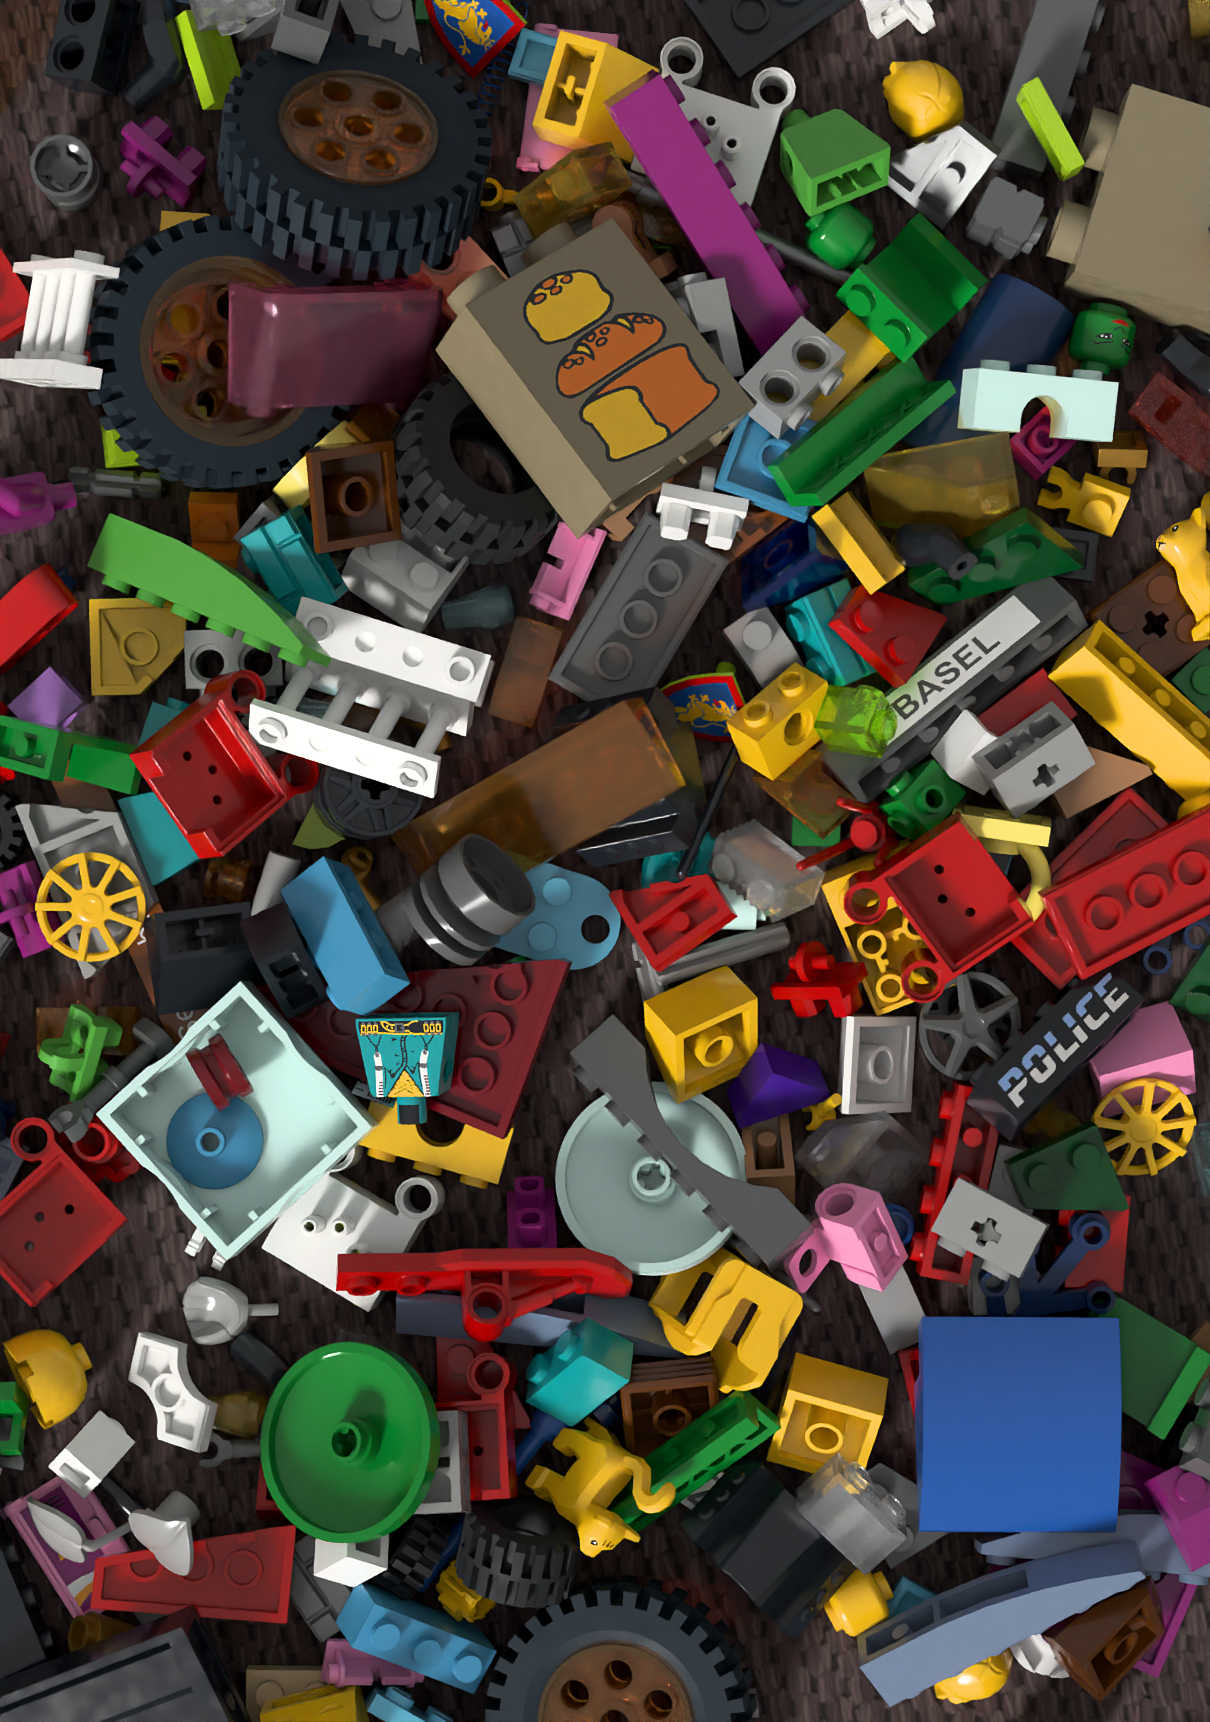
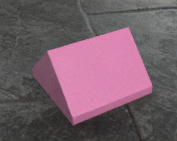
M1169 1000L1139 1008L1134 1018L1088 1063L1099 1103L1110 1091L1119 1085L1141 1078H1156L1168 1081L1181 1089L1185 1095L1196 1093L1193 1049L1174 1007L1168 1004ZM1144 1086L1134 1087L1122 1092L1131 1107L1142 1105ZM1155 1086L1152 1105L1166 1101L1171 1092ZM1114 1098L1105 1107L1102 1116L1108 1118L1122 1114L1124 1110Z

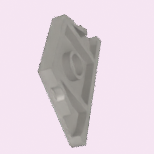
M23 803L15 806L44 878L50 869L67 857L86 852L103 853L125 863L139 879L146 899L145 918L158 904L159 898L154 886L150 882L122 811L38 803ZM88 861L90 879L93 886L99 885L110 864L100 861ZM78 863L69 866L60 873L76 889L82 888ZM118 870L108 885L106 892L108 895H113L133 888L128 878ZM53 881L49 889L53 902H70L71 896ZM134 896L114 903L113 911L136 919L138 911L137 897ZM57 911L62 924L71 918L69 911ZM112 919L106 921V926L117 944H120L133 928ZM75 925L66 933L71 947L75 950L79 948L82 931L81 925ZM93 928L90 933L87 952L98 953L109 950L99 930ZM110 959L95 962L77 960L84 979L97 975Z

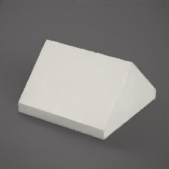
M854 1013L852 1016L842 1017L837 1093L842 1097V1103L836 1107L842 1114L911 1112L916 1017L899 1015L876 1016V1014Z

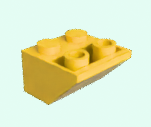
M560 30L532 126L540 140L631 165L635 154L603 102L653 69L660 73L659 69L608 43Z

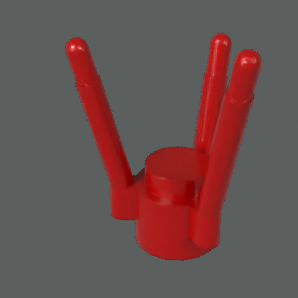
M839 797L836 800L838 806L862 813V815L853 820L850 827V837L810 855L796 864V868L802 871L857 847L866 852L880 849L873 862L876 868H880L887 860L891 851L899 846V841L895 838L896 832L887 822L888 817L879 810L877 801L865 803Z

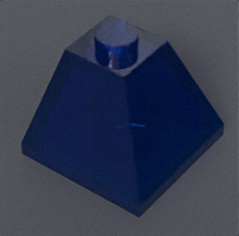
M811 506L805 523L792 519L741 559L742 607L747 612L811 594L820 590L827 583L833 584L838 582L850 570L849 565L812 517V515L820 510L818 506Z

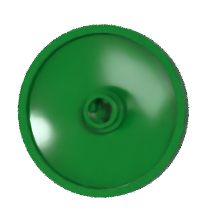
M358 1342L329 1344L308 1353L297 1361L276 1386L267 1405L262 1423L260 1440L261 1463L266 1484L272 1498L293 1525L306 1534L327 1542H368L391 1533L405 1523L426 1497L436 1473L440 1453V1427L437 1410L428 1387L417 1371L405 1359L386 1348Z

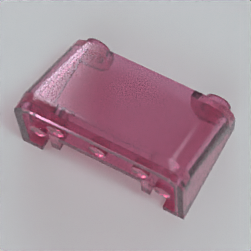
M408 278L385 279L384 282H374V285L294 287L287 284H276V287H263V289L257 288L255 282H229L228 402L246 407V415L255 417L275 416L276 408L378 403V408L383 410L407 409V402L414 401L419 393L443 309V288Z

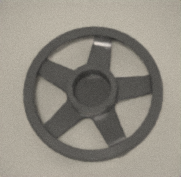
M963 972L945 984L944 990L955 983L958 989L959 1007L951 1015H929L934 1001L924 1003L920 1015L919 1036L925 1055L940 1072L959 1080L970 1081L973 1074L977 1071H959L973 1046H978L992 1057L994 1064L1005 1055L1001 1051V1044L990 1032V1026L1007 1012H1010L1011 1030L1009 1038L1017 1030L1021 1029V1015L1017 997L1012 994L1003 982L981 972ZM970 980L982 981L991 985L1003 998L984 1008H979L976 1004ZM927 1029L949 1033L955 1040L947 1064L942 1063L934 1054L929 1044Z

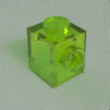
M829 685L813 727L829 751L882 758L888 741L892 740L896 733L897 715L883 692L874 687L860 685L857 688Z

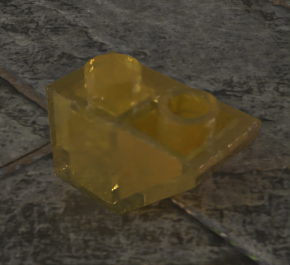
M608 141L571 151L513 196V199L533 239L536 240L544 232L559 223L567 222L571 224L601 209L633 184L612 142Z

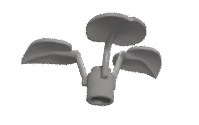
M178 1491L171 1492L155 1511L149 1508L134 1510L129 1515L128 1523L96 1540L87 1539L83 1529L66 1514L33 1499L32 1495L26 1499L31 1518L41 1537L55 1552L73 1562L83 1563L88 1558L87 1551L93 1552L132 1531L135 1537L154 1553L157 1560L168 1570L185 1576L193 1568L194 1547L191 1527L200 1519V1512L192 1500ZM134 1612L141 1625L166 1616V1614Z

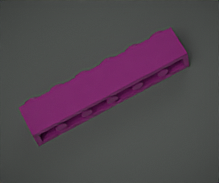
M652 69L605 100L603 104L710 279L725 277L732 314L753 349L763 357L801 316L808 320L804 312L810 309V305L796 284L790 287L787 286L780 274V271L785 269L786 265L772 243L765 247L763 246L755 230L761 227V224L747 202L741 205L737 203L730 191L731 188L736 186V182L722 160L714 164L704 148L711 143L704 128L696 117L688 121L679 104L685 101V97L670 74L662 78L658 72Z

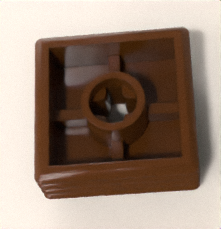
M1165 559L1152 565L1085 614V620L1090 627L1098 620L1103 622L1163 678L1210 644V639L1202 641L1193 640L1191 630L1197 623L1195 615L1180 592L1176 571ZM1146 613L1151 618L1156 616L1161 618L1163 623L1159 627L1160 637L1155 633L1146 635L1143 632L1142 628L1147 624L1144 617Z
M712 1356L687 1357L678 1360L650 1363L639 1362L631 1365L630 1381L620 1388L625 1444L628 1452L645 1458L719 1403L715 1362Z

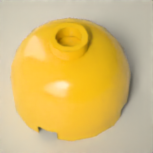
M34 1329L19 1334L3 1343V1346L6 1348L4 1349L5 1357L13 1376L32 1404L36 1402L37 1405L30 1409L45 1430L63 1421L78 1409L84 1401L88 1387L84 1371L92 1368L90 1359L80 1342L71 1345L59 1332L51 1329Z

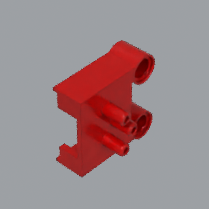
M239 670L211 678L206 684L204 694L129 754V757L199 859L224 856L293 796L311 791L319 779V766L316 761L287 752L272 754L264 758L237 716L250 714V704L254 698L265 701L266 687L262 678L251 670ZM232 686H234L238 692L237 703L234 701L232 697ZM286 765L291 771L290 782L287 780L285 773Z
M959 811L888 858L882 867H875L871 871L854 873L847 880L844 887V910L853 922L861 925H871L878 922L886 913L888 898L892 897L928 946V948H917L910 951L904 957L901 964V987L908 998L918 1003H929L936 1000L942 994L945 984L1034 925L1031 910ZM861 888H869L879 895V900L870 907H863L855 903L852 896ZM924 966L931 968L936 973V977L927 984L916 983L909 976L915 968Z
M31 1117L25 1118L14 1127L10 1137L11 1147L15 1154L23 1160L42 1164L0 1201V1275L30 1307H36L122 1228L129 1219L59 1144L58 1133L54 1127L43 1119ZM31 1128H43L48 1138L46 1147L36 1154L27 1153L22 1143L23 1136ZM73 1206L74 1212L69 1214L68 1209ZM44 1214V1220L40 1222L39 1216ZM33 1243L34 1248L30 1251L29 1244Z
M486 1352L479 1354L471 1361L467 1369L468 1384L474 1392L481 1395V1400L434 1403L437 1412L458 1410L468 1414L471 1501L518 1498L512 1391L517 1384L518 1373L511 1359L496 1353ZM491 1362L499 1363L503 1370V1380L494 1389L487 1388L482 1381V1371ZM409 1363L422 1378V1374L419 1371V1369L415 1365Z

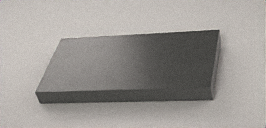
M646 511L548 679L586 702L655 687L730 560L687 536L686 540L680 541L663 538L661 536L660 519Z

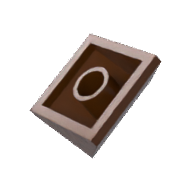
M393 440L320 444L305 452L315 553H326L402 539Z

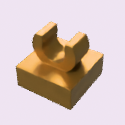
M1114 430L1112 442H1092V451L1100 478L1109 480V472L1113 467H1124L1126 483L1133 484L1137 476L1136 468H1146L1148 448L1143 434L1139 430Z

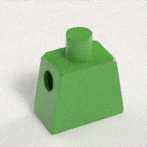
M796 109L784 118L781 125L783 132L780 134L781 172L810 217L888 185L891 147L887 142L843 110L832 109L810 118L803 110Z

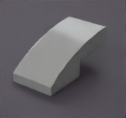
M903 1265L883 1292L858 1284L890 1355L918 1343V1324L921 1317L926 1316Z

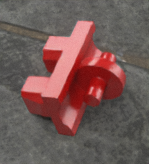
M805 941L798 947L796 955L789 957L790 971L785 981L773 983L770 986L774 1000H790L796 1017L817 1015L826 1006L825 1000H828L834 1017L852 1016L863 1005L858 984L868 975V971L864 962H835L834 956L827 955L824 945L819 941Z

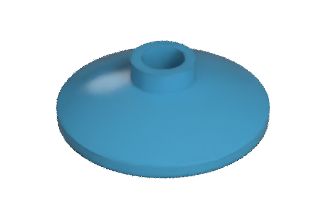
M207 1093L192 1097L178 1108L170 1121L166 1137L168 1155L174 1168L185 1180L205 1189L228 1188L247 1178L257 1166L264 1144L263 1130L259 1118L246 1102L238 1097H234L231 1099L230 1106L219 1111ZM209 1132L215 1133L220 1140L219 1147L215 1151H210L204 1146V1137Z

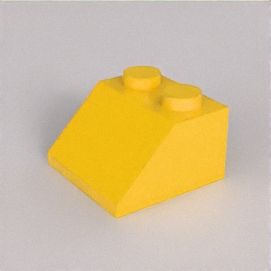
M727 965L701 974L690 981L644 1001L645 1037L671 1098L676 1104L737 1077L758 1048V997Z
M795 1353L777 1415L780 1419L781 1429L772 1435L766 1460L859 1487L883 1418L889 1379Z

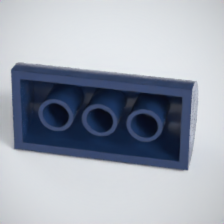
M995 274L931 381L950 380L956 393L898 442L973 488L978 489L1011 433L957 428L963 369L980 368L981 360L1010 362L1009 371L1026 373L1027 365L1052 366L1071 335L1076 319L1075 316L1064 305L1039 288L1007 274ZM1030 401L1024 407L1022 414L1024 413Z

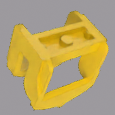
M723 1247L703 1262L689 1269L662 1275L660 1278L661 1282L651 1297L648 1306L653 1309V1314L661 1319L664 1333L672 1347L686 1355H699L710 1351L715 1362L718 1390L725 1394H728L733 1389L736 1391H748L760 1387L778 1358V1351L802 1310L803 1301L801 1296L791 1288L775 1280L758 1267H752L748 1261ZM703 1272H708L714 1277L689 1321L685 1323L677 1316ZM754 1302L758 1306L757 1311L737 1347L731 1340Z

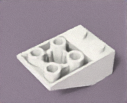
M399 506L402 539L355 547L347 559L341 577L349 591L405 628L421 633L443 604L469 562L466 556L456 560L443 555L445 549L435 545L431 548L421 540L423 535L415 527L410 530L401 517L404 512Z

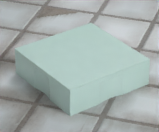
M240 981L188 1029L180 1043L170 1053L156 1063L146 1067L96 1113L135 1159L167 1186L180 1209L226 1261L237 1256L380 1125L251 981ZM219 1033L226 1041L230 1051L236 1057L254 1089L252 1093L245 1097L240 1095L236 1097L246 1102L259 1118L263 1130L264 1144L260 1160L247 1178L228 1188L205 1189L185 1180L174 1168L168 1155L166 1137L170 1121L178 1108L192 1097L207 1093L185 1053L195 1047L200 1050L209 1045L208 1039ZM212 1132L205 1135L203 1140L204 1146L210 1151H215L220 1144L219 1137Z

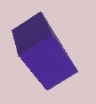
M761 1042L727 1090L739 1129L823 1102L830 1097L817 1061Z

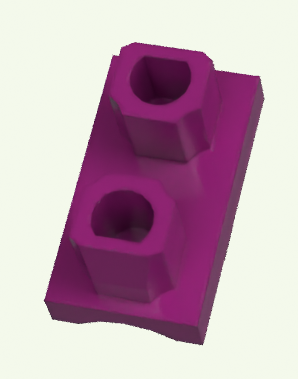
M157 115L151 117L139 127L131 120L121 130L124 139L118 151L126 159L120 169L131 177L126 186V192L133 198H137L147 191L156 200L166 193L184 209L194 198L196 184L206 170V157L190 146H187L176 158L164 149L172 142L173 132Z
M35 860L23 863L0 874V901L4 908V912L0 913V925L9 922L23 958L53 947L47 942L38 923L37 912L35 911L38 891L44 880L40 867H37ZM47 895L46 902H51L49 896ZM46 911L48 922L54 932L63 924L57 911ZM64 934V935L60 938V940H61L62 942H65V941H66V939H65V937H64L66 934Z
M542 1176L518 1177L515 1179V1190L507 1191L508 1248H557L555 1188H545L544 1177Z

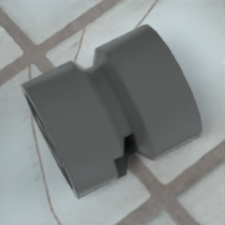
M57 134L45 138L36 146L31 155V175L33 181L54 205L63 210L79 211L88 208L97 201L103 190L104 176L100 164L82 141L71 135Z

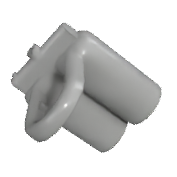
M269 850L251 905V916L283 901L286 907L288 906L280 890L297 877L301 865L300 859Z

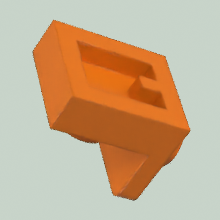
M190 492L188 509L192 538L191 547L208 554L231 568L238 567L241 545L233 537L241 529L239 493Z

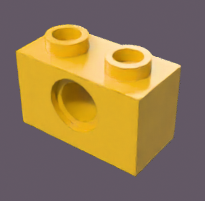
M794 662L727 720L726 724L741 761L773 781L842 720L828 682Z

